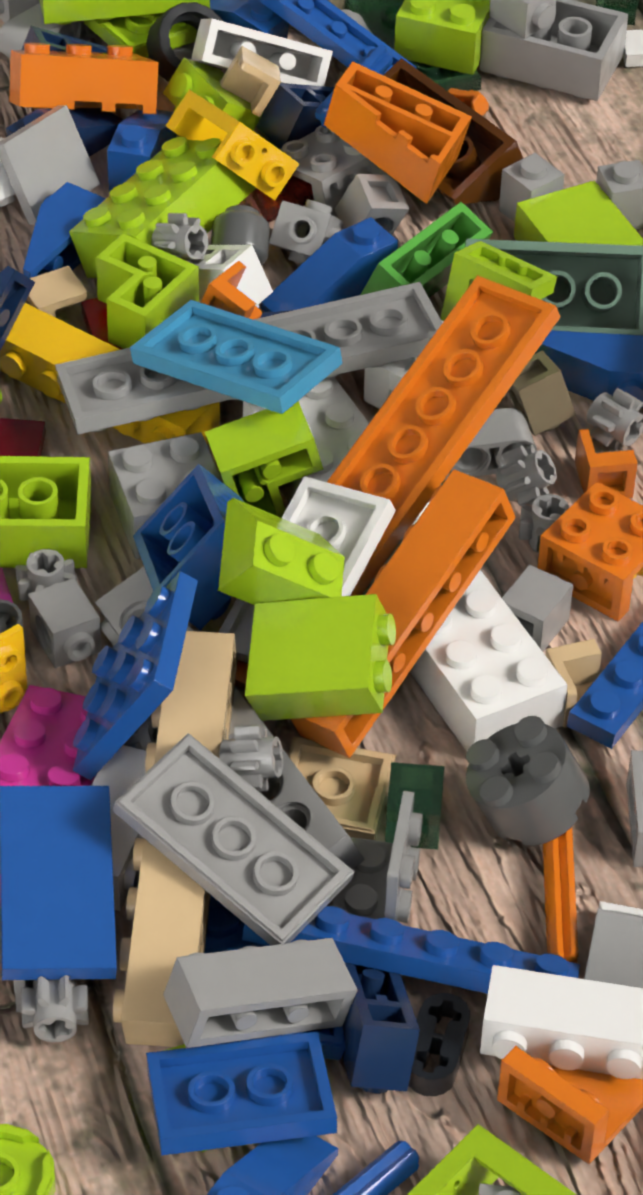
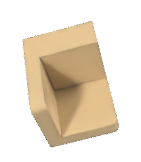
M241 46L220 84L222 88L251 103V112L260 117L280 85L281 78L278 65Z
M66 266L30 278L35 284L25 303L56 317V311L85 301L87 299V290L70 266Z
M595 639L546 649L545 656L567 683L563 719L564 728L567 727L571 709L599 676L602 653Z

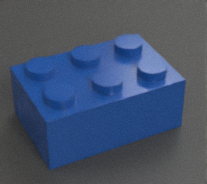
M200 464L190 472L133 535L153 591L159 585L166 587L179 571L198 581L189 622L199 630L210 620L219 618L227 610L231 602L232 596L218 591L227 502L230 499L235 498L243 501L238 494Z

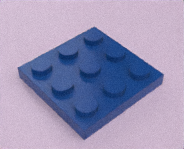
M179 571L166 587L162 585L157 586L149 597L142 615L139 618L134 615L131 616L122 628L118 642L113 648L107 645L97 656L92 667V673L97 675L96 681L87 693L82 707L87 711L86 720L78 729L73 741V746L78 751L72 771L92 780L173 691L198 581Z

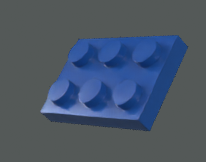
M318 1032L146 1053L147 1071L161 1156L337 1133V1114Z

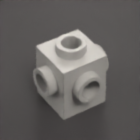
M307 199L305 207L282 200L269 244L289 251L288 260L302 264L330 237L343 230L341 228L344 221L330 215L333 208L331 206Z

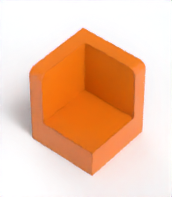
M240 261L209 283L200 302L250 319H258L262 315V311L255 306L256 303L237 289L246 269V266Z
M579 429L575 465L583 493L593 484L601 483L627 498H633L638 464L634 450L595 453L589 429Z

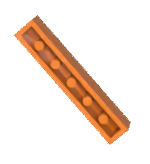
M453 469L443 485L435 489L429 505L417 522L406 530L402 543L389 562L378 570L374 583L365 594H376L386 613L393 615L396 625L395 644L388 646L387 656L392 671V688L390 692L384 693L383 710L515 520L516 516L503 488ZM381 713L291 719L300 736L350 759Z

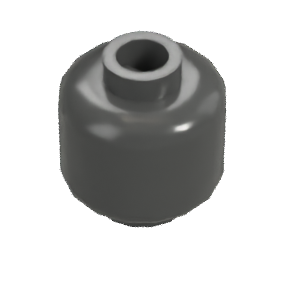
M235 205L219 214L212 224L211 245H253L261 266L265 264L269 253L270 227L268 221L260 215L259 211L250 206Z

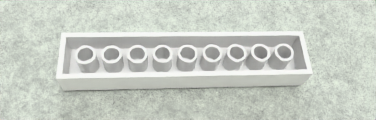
M335 377L325 378L299 400L324 470L306 477L324 482L328 481L369 424ZM243 401V417L266 409ZM304 477L278 486V489L288 503H290ZM429 502L426 504V506H425L424 509L421 511V513H420L419 516L416 518V520L414 521L413 524H415V523L417 522V520H418L419 517L422 515V513L424 512V510L426 509V507L429 505ZM403 538L401 539V541L399 542V544L396 546V548L394 549V551L391 553V555L389 556V558L386 560V562H385L384 564H386V563L389 562V560L391 559V557L393 556V554L396 552V550L398 549V547H399L400 544L402 543ZM479 570L410 670L413 678L466 752L475 742L487 739L497 731L516 724L527 716L540 717L545 724L554 729L563 726L567 683L483 572ZM375 577L373 578V580L368 585V587L362 595H365L367 591L370 589V587L374 583Z

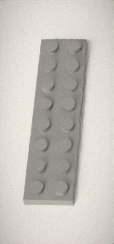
M420 282L253 319L340 347L343 364L326 378H333L342 373L368 367H380L386 363L418 357L442 324ZM130 348L55 365L57 380L77 435L88 432H100L109 427L135 421H147L157 416L178 411L195 410L204 405L230 399L237 400L216 391L133 364Z

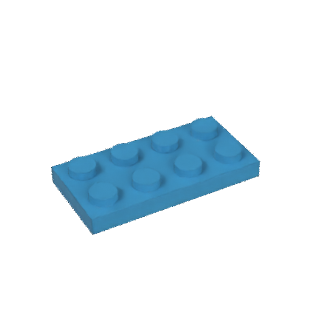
M194 300L187 302L130 347L133 364L280 414L287 411L343 364L341 350L338 346Z

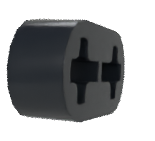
M439 993L427 998L420 1007L417 1017L420 1032L408 1086L416 1093L424 1096H438L452 1088L468 1039L469 1007L460 997L450 993ZM442 1016L452 1018V1021L447 1025L445 1035L436 1033L437 1023L440 1022ZM431 1054L440 1055L439 1066L434 1069V1073L423 1071V1068L428 1065Z

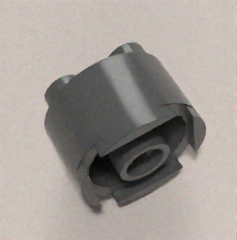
M524 717L518 723L497 731L489 738L475 742L466 754V759L469 763L466 772L467 788L498 836L508 842V838L521 840L523 845L535 846L554 840L567 832L578 820L575 812L582 800L587 804L590 787L585 773L559 732L545 724L540 717Z

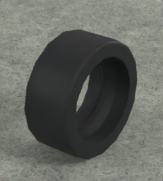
M197 2L180 3L158 17L150 27L146 42L148 58L159 62L158 74L167 82L171 80L181 63V60L176 57L170 46V29L173 25L183 22L193 26L198 31L201 19L223 21L211 8Z

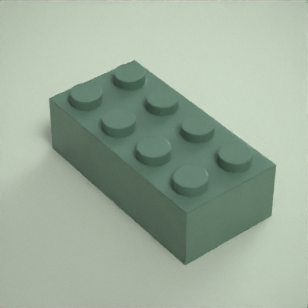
M466 239L465 247L482 241L557 276L554 292L541 299L556 305L561 316L553 327V331L643 336V246Z

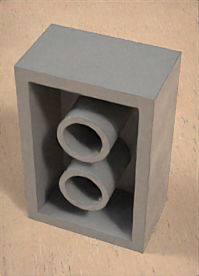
M556 0L554 23L526 39L490 17L482 29L479 71L495 74L500 78H510L530 83L539 88H549L572 94L578 98L598 101L624 55L628 14L575 0Z

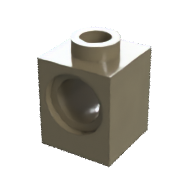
M543 350L534 354L508 392L514 408L524 414L530 431L536 436L544 431L557 428L562 422L576 416L561 370Z

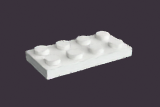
M304 476L282 518L320 534L345 557L342 596H350L396 509L390 499ZM236 599L218 633H234L237 660L248 663L255 605Z

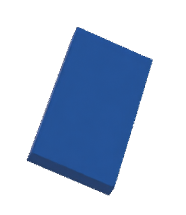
M0 786L2 980H38L40 976L47 980H60L64 975L69 976V980L116 979L117 958L109 786Z

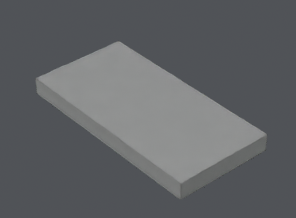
M189 733L114 802L113 812L269 945L290 943L341 892L354 875V871Z

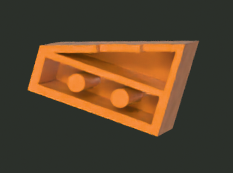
M24 43V50H11L9 102L19 107L55 108L58 105H67L68 109L71 110L75 108H102V111L115 112L116 108L139 109L143 111V114H156L159 62L133 53V47L126 45H107V52H91L92 46L86 44H66V51H50V44Z

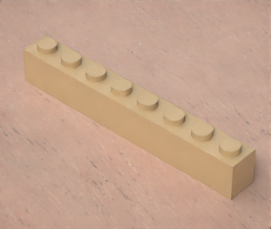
M186 631L173 691L151 714L152 728H158L156 743L148 742L146 772L188 733L219 758L221 742L229 739L238 662L234 633ZM135 838L133 870L140 871L138 887H129L127 894L126 917L128 921H133L132 937H123L121 941L120 970L127 971L125 989L116 988L113 1021L114 1023H122L126 1044L175 1047L184 1044L163 994L176 958L197 952L204 953L211 895L145 838Z

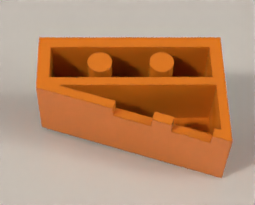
M352 61L335 85L324 125L427 204L458 158L472 116Z

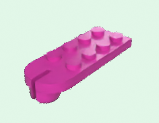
M28 686L0 741V786H92L96 775L92 780H89L72 771L78 751L73 746V741L78 729L87 716V711L82 708L86 696L58 691L53 688ZM0 883V907H1V883Z

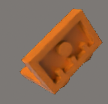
M595 483L541 534L537 568L573 584L572 597L617 622L629 611L633 578L643 567V505L601 483Z
M515 1046L501 1060L497 1101L584 1162L590 1164L643 1108V1080L636 1078L620 1079L611 1074L579 1069H559L554 1065H549L543 1059L531 1057Z

